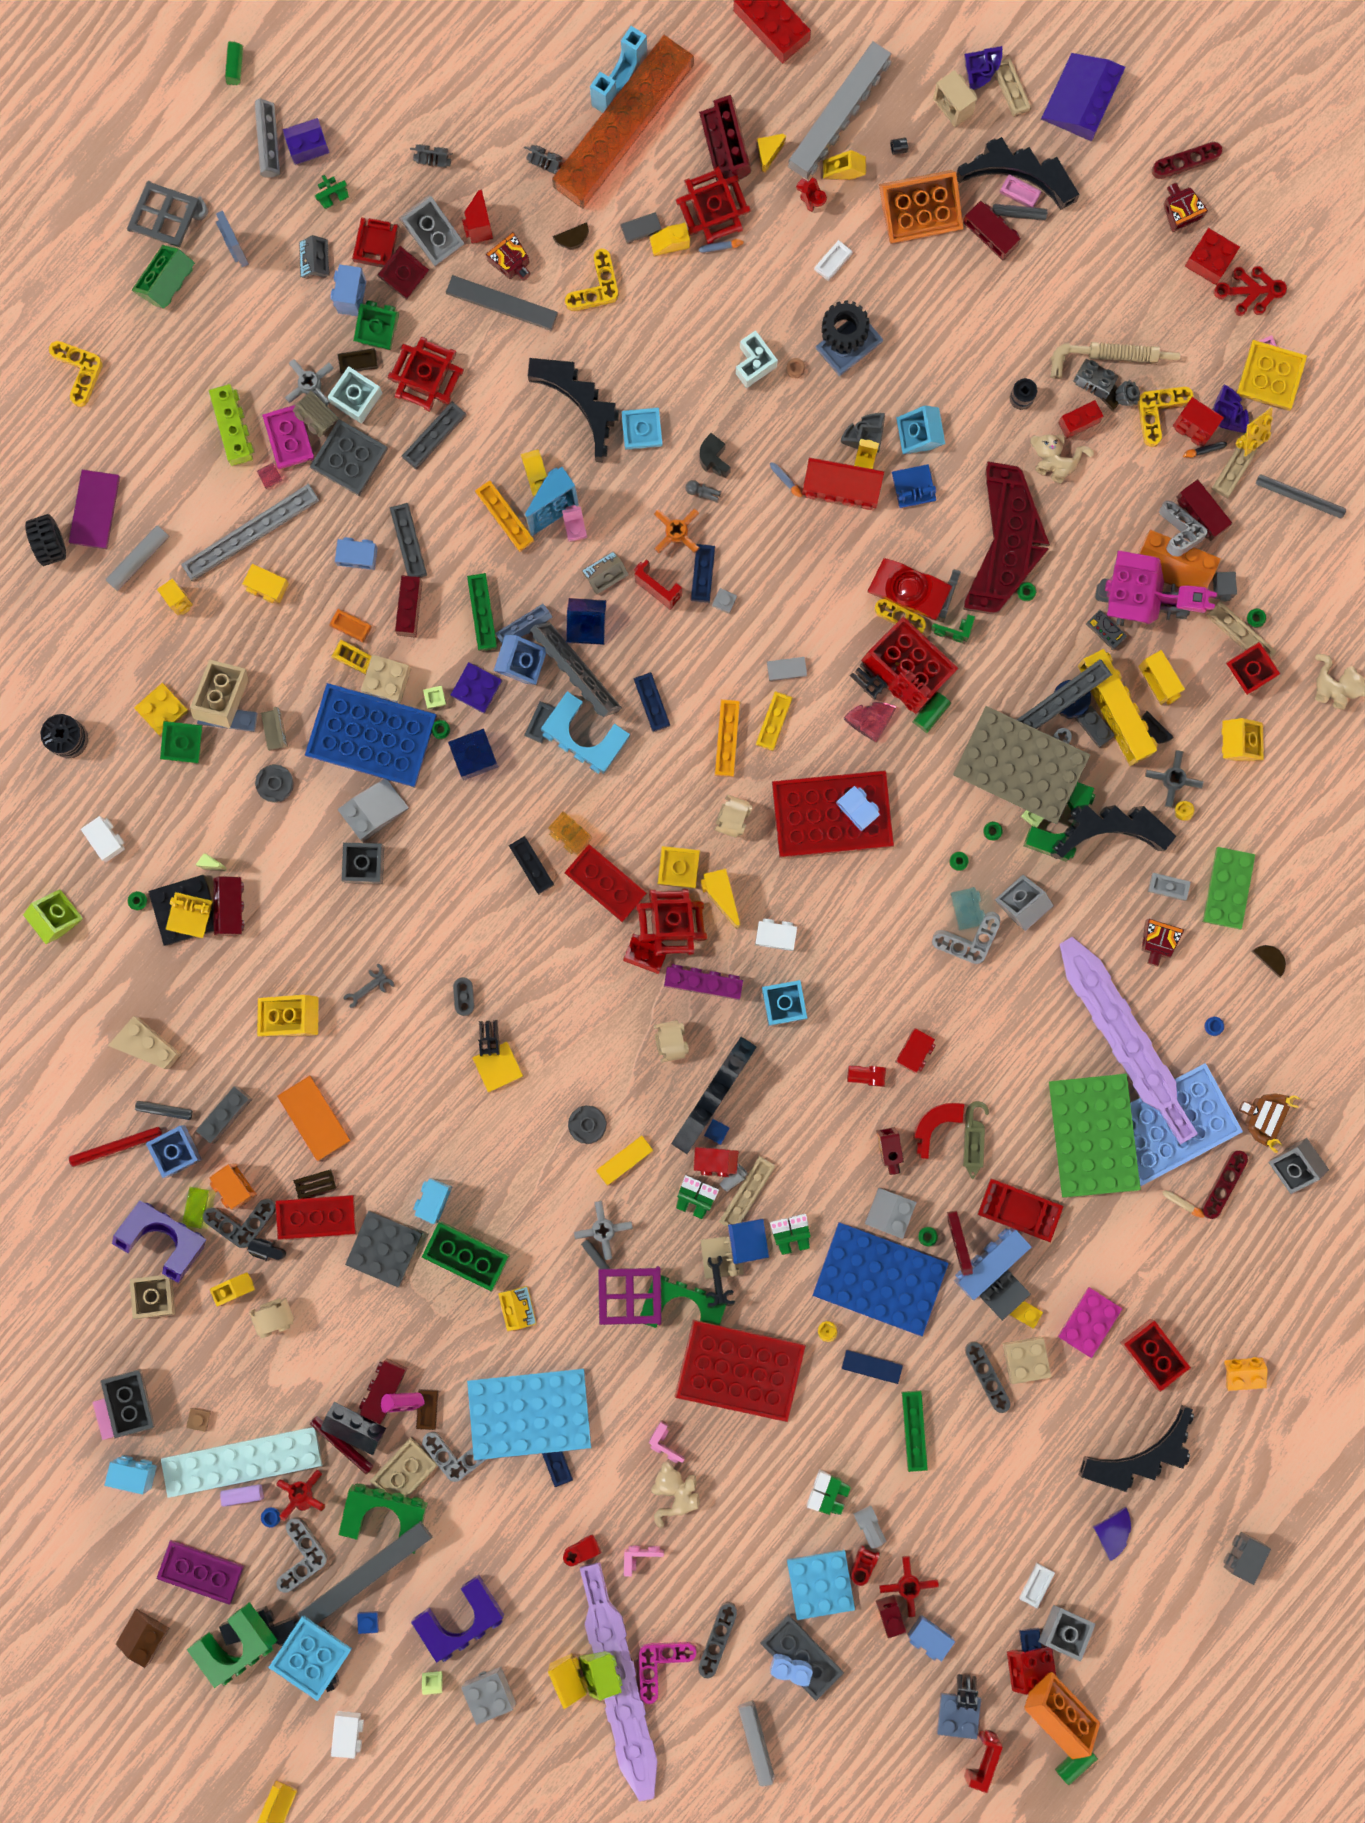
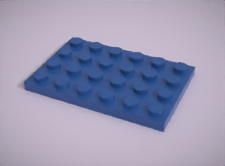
M327 683L305 756L415 788L437 715Z
M838 1222L812 1296L923 1336L948 1262Z

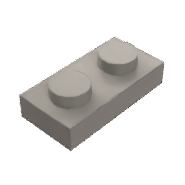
M1152 873L1148 892L1186 901L1191 882Z

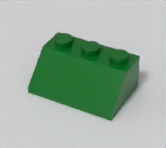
M162 245L132 288V291L154 306L164 309L171 303L174 293L181 288L185 277L192 272L195 262L180 249Z

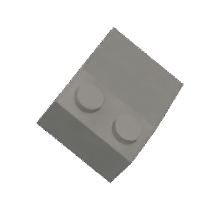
M428 195L399 217L407 231L434 266L465 244L432 196Z
M383 779L349 800L337 810L364 843L409 808L390 782Z

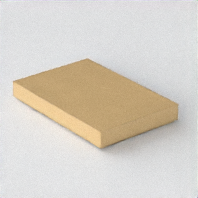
M410 1437L374 1475L370 1482L376 1488L384 1489L387 1493H401L408 1498L438 1465Z

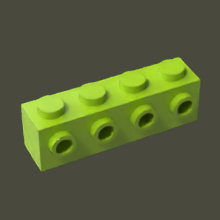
M231 384L210 389L209 394L228 462L231 466L252 461V454L255 452L252 443H248L247 436L250 434L247 425H243L242 418H245L242 407H238L237 401L240 398L237 389L234 390Z

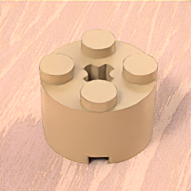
M727 794L725 799L728 801L722 804L716 824L719 826H716L714 830L737 838V836L743 835L746 824L743 822L744 819L749 817L752 806L749 805L748 801Z
M675 1020L655 1024L654 1029H658V1033L655 1034L658 1054L664 1057L660 1059L661 1062L685 1058V1054L689 1053L687 1041H683L682 1035L685 1034L683 1023Z
M281 1298L261 1305V1310L256 1312L254 1308L249 1312L256 1333L260 1335V1338L270 1336L271 1332L277 1329L279 1332L287 1330L294 1321L286 1298H283L282 1301Z

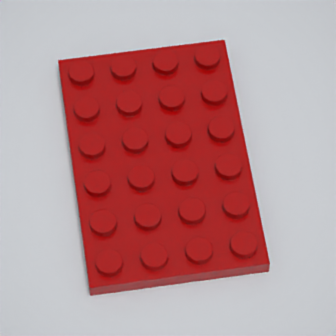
M886 770L772 781L779 858L894 847ZM854 786L857 789L860 787L867 796L865 798L870 803L874 802L880 809L878 811L880 815L862 831L856 827L836 803Z
M693 1320L674 1397L788 1422L806 1345Z

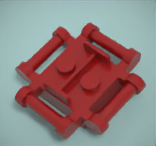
M716 167L709 173L691 180L689 178L684 180L689 194L677 198L676 203L680 206L688 226L689 236L703 231L707 244H711L714 242L713 240L736 231L737 233L743 231L738 216L751 212V209L746 204L738 183L740 181L738 175L725 179L720 168ZM714 178L717 179L716 182L694 190L693 188ZM729 185H732L740 209L738 210L728 188ZM692 201L700 222L697 226H695L686 202ZM731 219L734 222L733 225L713 233L709 230V228Z
M421 337L417 346L414 347L402 344L397 362L387 377L390 381L399 383L395 392V398L410 401L424 407V410L428 412L431 411L435 399L449 405L450 396L457 380L464 372L461 367L452 364L456 351L453 349L448 350L429 342L425 337ZM426 348V349H429V350H431V351H433V352H436V353H438V354H441V355L445 356L446 359H445V358H442V357H440V356H438V355H435V354H433V353H430V352H428V351H426V350H423V349ZM408 354H411L410 357H409V359H408V361H407V364H406V366H405V368H404V370H403V372H402V375L399 376V373H400V371H401V369H402V367H403V364H404V362H405V360H406ZM449 370L453 372L444 393H439ZM409 387L415 392L428 396L427 401L405 392V388Z
M682 889L681 891L650 890V903L636 904L640 924L639 942H654L655 956L673 953L694 955V940H707L703 920L704 902L691 901L688 889ZM657 899H675V900H657ZM692 909L695 910L697 932H694ZM646 911H651L653 934H648ZM661 941H686L687 945L662 946Z

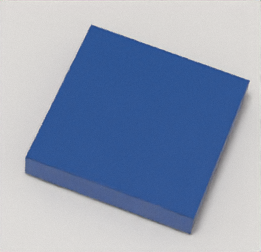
M763 1219L728 1225L734 1264L769 1258Z

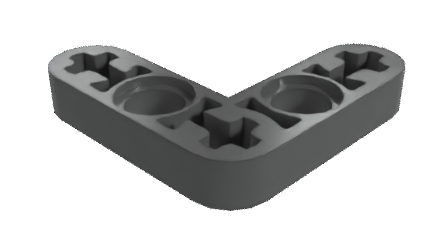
M271 1199L261 1200L242 1226L217 1208L205 1210L203 1220L237 1247L246 1248L272 1217L276 1210V1204ZM270 1203L271 1205L269 1206V1208L271 1209V1211H266L262 1215L266 1217L264 1220L260 1215H257L256 1212L258 1211V1213H261L264 1210V1207L262 1205ZM216 1212V1218L221 1220L223 1217L225 1219L221 1221L219 1226L217 1227L216 1224H218L219 1222H217L216 1220L210 1221V1216L208 1215V1213ZM252 1218L260 1220L259 1228L253 1229L250 1226ZM226 1222H230L233 1225L231 1233L223 1231V1225ZM246 1227L249 1231L254 1232V1235L252 1236L250 1233L246 1237L248 1242L241 1244L239 1236H244L247 1233V1230H244Z

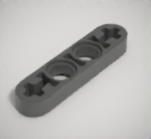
M969 1342L965 1347L966 1356L992 1407L999 1413L1007 1412L1010 1408V1400L983 1347L977 1342ZM971 1346L979 1347L977 1351L980 1358L984 1356V1359L976 1361L975 1364L973 1363V1360H977L975 1355L969 1354ZM980 1363L988 1365V1371L985 1374L978 1372ZM991 1380L997 1383L995 1391L987 1389V1383ZM1000 1391L1002 1392V1394H999L1002 1401L1006 1400L1003 1409L996 1407L998 1404L996 1397L991 1398L992 1395H997Z
M725 1602L720 1606L701 1657L698 1670L704 1678H711L715 1675L736 1619L737 1609L731 1602ZM728 1607H731L733 1615L729 1614L727 1622H730V1624L725 1621H719V1618L724 1620L725 1612L723 1609H728ZM719 1625H723L727 1629L726 1634L723 1636L717 1635L715 1631ZM712 1644H717L720 1647V1651L716 1655L709 1652V1647ZM705 1656H708L710 1659L716 1660V1662H714L713 1660L711 1661L710 1667L713 1670H709L707 1673L704 1672V1668L702 1667L706 1666L709 1661L708 1658H705Z

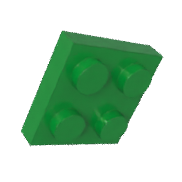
M163 721L160 759L199 763L203 725Z

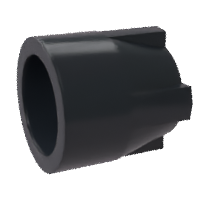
M906 137L890 140L892 155L908 152L909 148Z

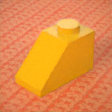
M853 150L823 160L824 179L852 180L866 175V156Z
M686 222L667 226L649 237L653 256L690 248V238Z
M248 1272L209 1290L216 1306H220L254 1291L255 1288Z

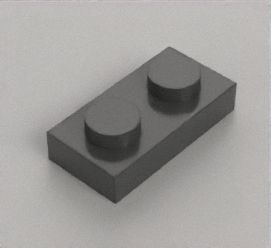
M1092 706L1089 707L1085 714L1075 718L1098 748L1115 736Z

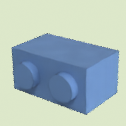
M344 537L343 540L338 539L335 563L337 566L375 570L378 548L371 540L358 542L348 537Z
M922 1615L919 1616L908 1632V1637L911 1639L909 1642L918 1649L920 1647L927 1651L925 1654L934 1661L939 1659L942 1662L955 1643L953 1637Z

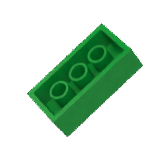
M440 1221L421 1258L492 1292L510 1255Z

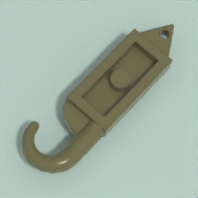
M980 1101L972 1102L966 1110L963 1166L966 1167L971 1179L975 1178L980 1168L983 1167L985 1128L981 1122L973 1120V1113L976 1107H981L984 1109L985 1114L988 1115L989 1109L986 1104Z

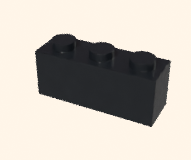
M334 1402L326 1414L321 1430L374 1455L383 1438L386 1427Z

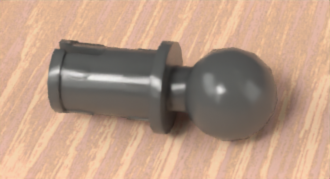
M695 480L687 482L685 487L688 494L696 495L698 493L699 498L703 497L718 503L719 498L713 496V494L721 496V491L709 488L706 484H703L701 487Z

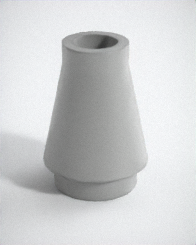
M737 1164V1174H729V1177H724L720 1186L728 1192L746 1179L747 1171L740 1164Z

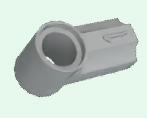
M871 1505L854 1513L860 1529L863 1530L871 1549L887 1542Z

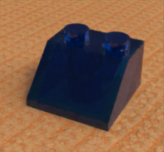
M569 598L567 606V643L604 645L607 600Z

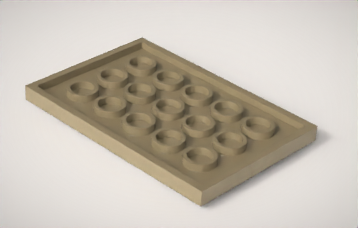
M985 706L953 775L1048 821L1058 824L1091 754Z

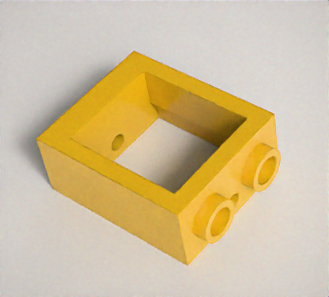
M1160 650L1142 661L1138 667L1160 705L1164 703L1170 705L1181 697L1180 693L1185 688L1163 651Z

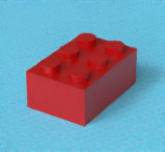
M1153 1319L1146 1321L1120 1342L1150 1383L1159 1392L1191 1368Z

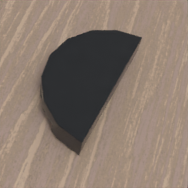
M1148 711L1145 712L1141 720L1147 723V732L1150 737L1155 739L1156 743H1167L1174 738Z

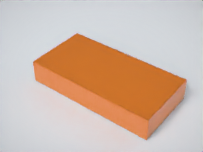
M337 609L329 624L330 627L364 643L372 628L370 624L340 609Z

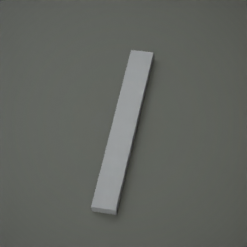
M307 484L185 561L181 566L190 580L194 581L319 502V499L310 485Z

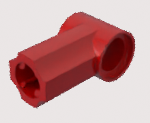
M848 1066L847 1082L885 1087L886 1067Z

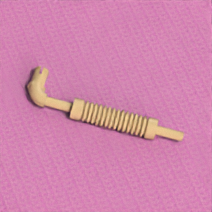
M1091 342L1089 347L1075 346L1067 343L1057 347L1051 357L1050 377L1055 378L1057 373V379L1063 378V361H1065V356L1069 353L1089 354V359L1099 358V360H1105L1106 358V360L1113 359V361L1117 359V361L1127 360L1129 362L1131 360V362L1142 361V363L1149 361V363L1155 364L1158 363L1159 359L1180 360V353L1162 352L1159 346L1142 347V345H1136L1135 347V345L1128 346V344L1114 345L1112 343L1110 345V343L1099 344V342Z

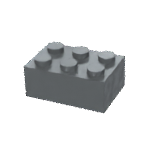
M141 1369L100 1380L114 1439L154 1428L155 1423Z

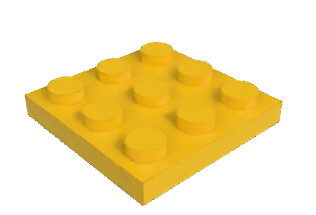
M1252 340L1236 393L1241 397L1290 411L1295 400L1307 355Z

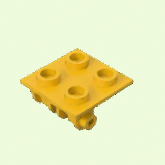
M1272 407L1249 423L1246 433L1237 439L1236 446L1245 450V457L1270 439L1271 423L1273 420Z
M175 892L174 897H171L170 900L172 907L166 930L204 938L213 901Z

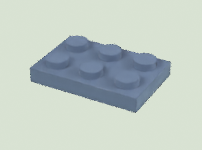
M223 210L216 213L218 217L216 224L235 263L240 262L242 267L249 265Z
M848 320L837 331L841 334L849 335L856 331V326ZM870 323L867 340L855 352L853 349L849 354L846 351H843V354H841L838 349L834 352L831 350V345L829 347L826 345V340L816 346V350L839 377L883 342L882 337Z

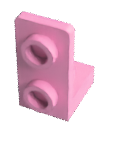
M576 505L566 507V510H563L562 513L569 542L587 538L581 507Z
M660 1421L649 1440L650 1448L658 1453L663 1451L668 1454L667 1458L675 1463H678V1461L683 1463L685 1457L659 1442V1440L664 1441L669 1432L666 1429L668 1424Z
M629 1546V1549L624 1551V1576H632V1571H636V1559H633V1556L664 1557V1550L660 1549L659 1546H649L648 1549H640V1546Z

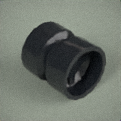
M1023 378L1014 384L1010 394V402L1013 407L1025 410L1033 404L1038 392L1035 382L1031 379Z

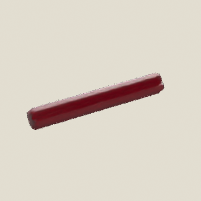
M318 1416L314 1417L310 1425L364 1474H368L373 1465L350 1444L321 1430L324 1421Z

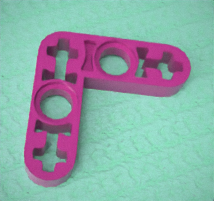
M647 1643L641 1646L639 1651L640 1696L643 1702L652 1704L658 1698L657 1663L691 1662L696 1657V1648L692 1643ZM669 1647L673 1650L672 1657L665 1658L662 1655L664 1648ZM676 1647H679V1651H685V1647H689V1650L693 1651V1653H690L689 1657H686L685 1653H679L680 1658H676ZM647 1648L650 1649V1652L654 1653L650 1655V1663L654 1662V1665L649 1663L642 1665V1662L646 1663V1655L642 1653L646 1652ZM647 1668L654 1671V1676L651 1679L643 1676V1671ZM655 1682V1685L651 1684V1692L655 1694L649 1699L647 1695H644V1693H647V1684Z

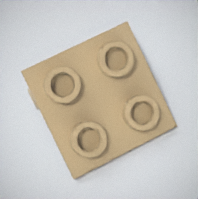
M730 1236L701 1240L705 1279L713 1278L712 1269L707 1265L708 1257H711L713 1264L718 1263V1256L722 1257V1264L720 1266L721 1277L744 1274L743 1264H734Z

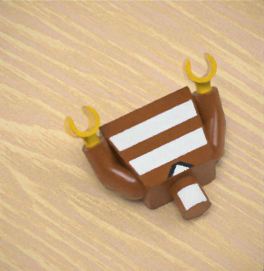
M1277 1093L1261 1096V1098H1256L1253 1104L1243 1101L1239 1111L1248 1115L1245 1124L1248 1125V1131L1254 1140L1266 1147H1270L1274 1153H1278V1150L1273 1147L1275 1144L1282 1146V1143L1276 1138L1290 1106L1299 1108V1106L1293 1105V1101L1301 1099L1294 1095L1289 1097Z

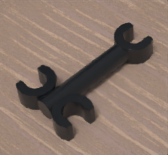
M718 1256L717 1264L712 1263L711 1257H708L707 1265L712 1269L715 1293L709 1292L706 1294V1298L711 1297L714 1299L713 1303H708L707 1308H714L716 1305L725 1304L726 1306H733L735 1304V1300L729 1301L727 1299L728 1295H733V1290H727L723 1294L720 1274L721 1256Z

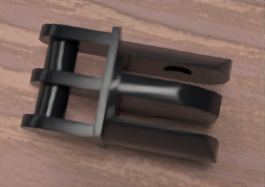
M862 662L860 664L862 669L857 668L855 670L856 674L851 673L849 676L864 689V692L876 700V696L881 694L882 690L887 688L888 685L879 675L873 673ZM876 680L880 683L879 686L874 684ZM870 686L875 689L873 692L868 689Z
M493 1020L494 1037H492L491 1022H485L486 1038L484 1037L483 1021H479L480 1039L478 1041L480 1057L483 1054L492 1056V1054L497 1053V1055H500L498 1020ZM488 1044V1048L483 1049V1045ZM491 1044H496V1048H492Z
M258 1238L252 1240L248 1245L249 1254L266 1262L270 1261V1258L279 1260L286 1256L284 1249L274 1247L275 1242Z
M958 1674L956 1709L962 1707L965 1710L970 1708L977 1711V1677L973 1676L970 1689V1675H965L962 1689V1674Z

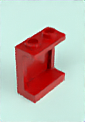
M647 559L635 567V583L671 610L682 597V587L675 583L670 591H668L647 574L650 571V564Z
M985 1730V1732L979 1731L978 1734L982 1743L987 1745L979 1770L975 1772L966 1768L964 1778L968 1787L988 1793L1003 1746L996 1733Z

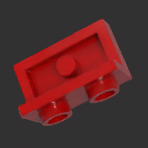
M633 934L623 961L659 974L667 954L655 956L654 942L640 943L639 935Z

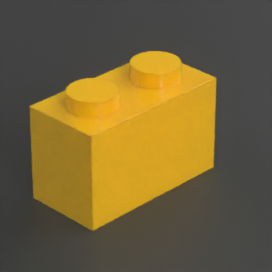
M252 564L242 584L246 588V592L254 596L260 594L264 596L263 599L272 604L275 601L280 604L289 582L281 576Z
M173 578L157 589L168 606L177 615H183L191 609L190 607L193 603Z

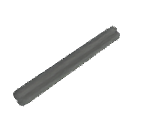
M1262 474L1256 480V485L1335 517L1343 518L1346 513V508Z

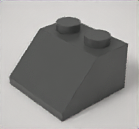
M1307 1138L1290 1146L1268 1162L1290 1194L1320 1180L1329 1171Z

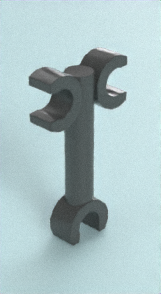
M952 570L948 582L952 589L938 617L946 618L961 573L959 570Z
M377 964L379 968L378 974H374L372 970H369L370 976L375 979L354 994L349 993L343 997L344 1000L350 997L353 998L354 1001L349 1005L350 1008H354L361 997L378 985L384 993L387 992L384 989L385 983H390L392 987L395 986L394 982L383 973L384 969L380 964Z

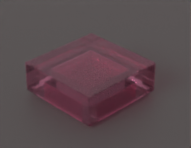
M274 463L257 470L266 489L283 481Z

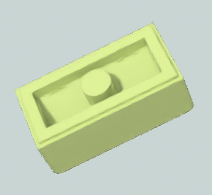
M203 854L196 863V866L204 870H226L224 865L207 854Z

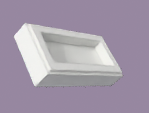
M838 240L814 267V270L829 281L852 255L853 251Z
M1036 1563L1019 1599L1038 1608L1055 1572Z

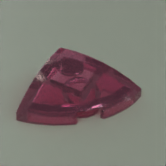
M873 702L872 706H866L865 708H863V705H859L845 715L844 720L855 730L877 742L893 716L896 706L882 702Z

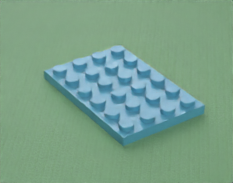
M584 1369L467 1381L474 1460L591 1448Z

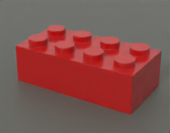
M734 0L733 11L782 64L810 41L811 29L783 0Z

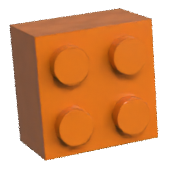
M236 1163L227 1164L209 1177L211 1180L210 1186L216 1193H220L222 1196L221 1202L227 1209H239L257 1196Z

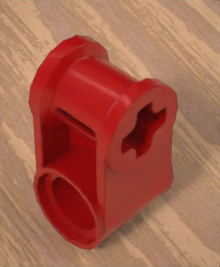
M589 1535L567 1547L563 1554L564 1563L568 1566H576L601 1554V1549L594 1535ZM569 1552L577 1554L574 1561L571 1558L567 1559Z
M864 1545L860 1546L850 1572L851 1579L856 1585L863 1586L868 1583L879 1559L880 1552L870 1551ZM857 1571L865 1572V1577L862 1580L855 1579Z

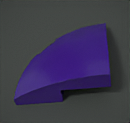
M1002 46L964 54L970 89L976 90L983 87L991 80L994 73L998 71L1003 55Z
M1225 384L1222 386L1212 409L1224 417L1218 427L1246 433L1247 425L1249 424L1248 411L1246 409L1243 411V407L1239 403L1242 401L1241 397Z
M1126 1507L1109 1515V1518L1093 1526L1110 1561L1119 1556L1124 1550L1129 1533L1131 1532V1520Z

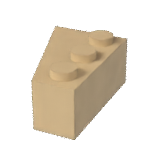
M135 1016L131 1018L108 1045L163 1069H170L181 1056L176 1049L152 1028Z

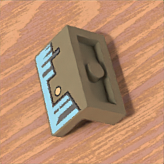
M611 552L582 570L596 595L629 575L615 552Z
M273 707L274 710L261 713L269 751L288 747L282 714L278 707Z

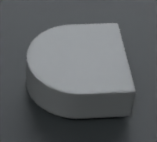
M200 196L198 197L200 200L193 215L195 220H202L208 214V208Z

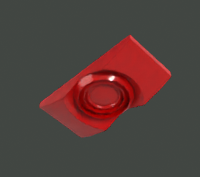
M883 558L867 592L936 621L951 592L952 586L932 575L916 571L903 563Z
M990 1178L977 1215L1051 1243L1064 1206Z

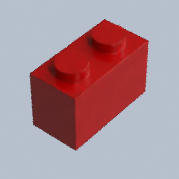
M1096 400L1061 416L1058 424L1066 439L1099 424L1104 416Z
M914 1028L895 1063L913 1073H917L918 1070L921 1072L926 1064L924 1059L927 1053L931 1055L936 1046L933 1044L935 1039Z
M695 1147L694 1171H701V1175L712 1176V1172H717L718 1177H729V1174H737L738 1150Z

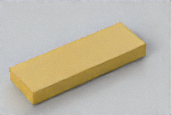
M774 692L756 741V746L774 751L793 697Z
M641 1135L599 1167L596 1172L608 1186L654 1150Z

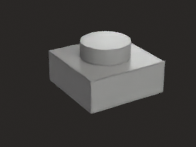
M720 588L712 607L730 614L737 595Z

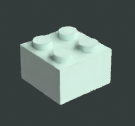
M348 366L327 398L330 404L362 424L383 393L380 386Z

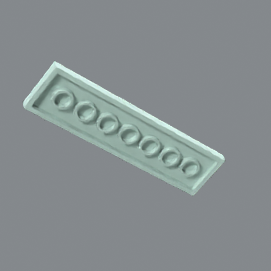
M313 1427L161 1458L168 1498L323 1465L317 1432Z

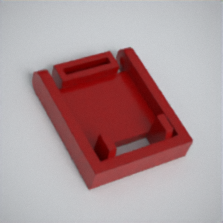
M361 217L352 260L355 263L383 268L393 255L399 225L394 223L393 230L391 231V222L369 218L368 225L365 226L366 218ZM365 253L380 256V260L365 258L364 255Z

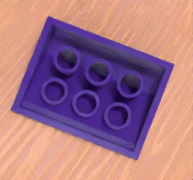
M1071 53L1041 120L1092 142L1123 75L1125 66L1109 59Z

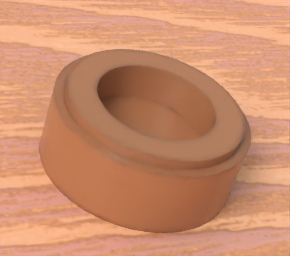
M793 358L788 361L786 372L791 378H800L805 372V364L801 359Z

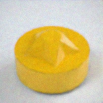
M1188 801L1179 802L1175 807V816L1182 821L1190 820L1195 810L1193 804Z
M825 1321L819 1325L818 1335L822 1341L831 1342L837 1337V1327L833 1322Z

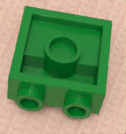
M366 300V303H360L353 341L391 350L400 312L395 311L396 307L384 305V308L378 307L377 302Z

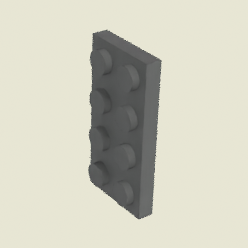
M789 1614L760 1641V1644L772 1656L774 1654H783L792 1660H802L812 1666L813 1673L809 1686H802V1688L815 1701L844 1674V1671Z

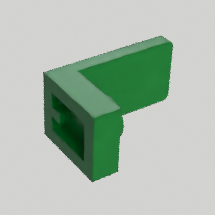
M968 614L966 619L961 620L959 630H962V632L933 623L931 631L940 637H945V635L952 637V640L956 642H967L975 616Z

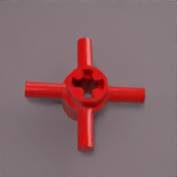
M316 1470L306 1483L298 1481L290 1485L282 1479L277 1481L276 1485L289 1493L288 1497L290 1503L279 1515L282 1520L285 1521L295 1508L300 1511L308 1510L312 1506L320 1511L325 1509L324 1503L313 1498L311 1489L322 1475L319 1470Z
M902 1556L904 1575L899 1578L897 1584L879 1585L880 1593L899 1592L907 1600L908 1617H916L914 1598L919 1595L921 1589L939 1588L938 1580L919 1581L916 1576L912 1575L910 1556ZM906 1582L914 1583L915 1585L911 1587L910 1592H907V1589L904 1587Z

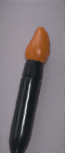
M1217 442L1197 449L1187 450L1183 457L1193 458L1223 449L1227 446V442Z

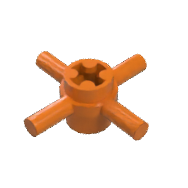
M660 509L656 510L654 515L666 526V537L654 548L655 551L660 554L671 542L676 544L683 542L693 553H696L699 547L687 536V526L699 515V512L693 509L683 520L675 519L671 521ZM674 527H679L682 533L679 535L676 532L673 535L670 532L673 531Z

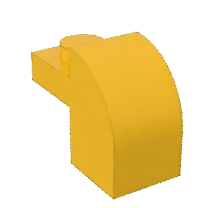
M860 439L854 466L873 469L879 443Z
M539 449L521 454L533 497L537 494L547 477Z

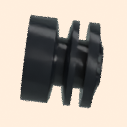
M56 714L49 717L43 723L40 731L43 745L57 756L66 759L81 755L89 741L86 728L80 722L65 714ZM62 731L64 732V733H63V735H64L63 738H61V734H60Z

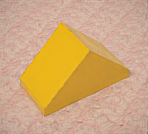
M785 134L757 138V150L761 169L764 173L785 145Z

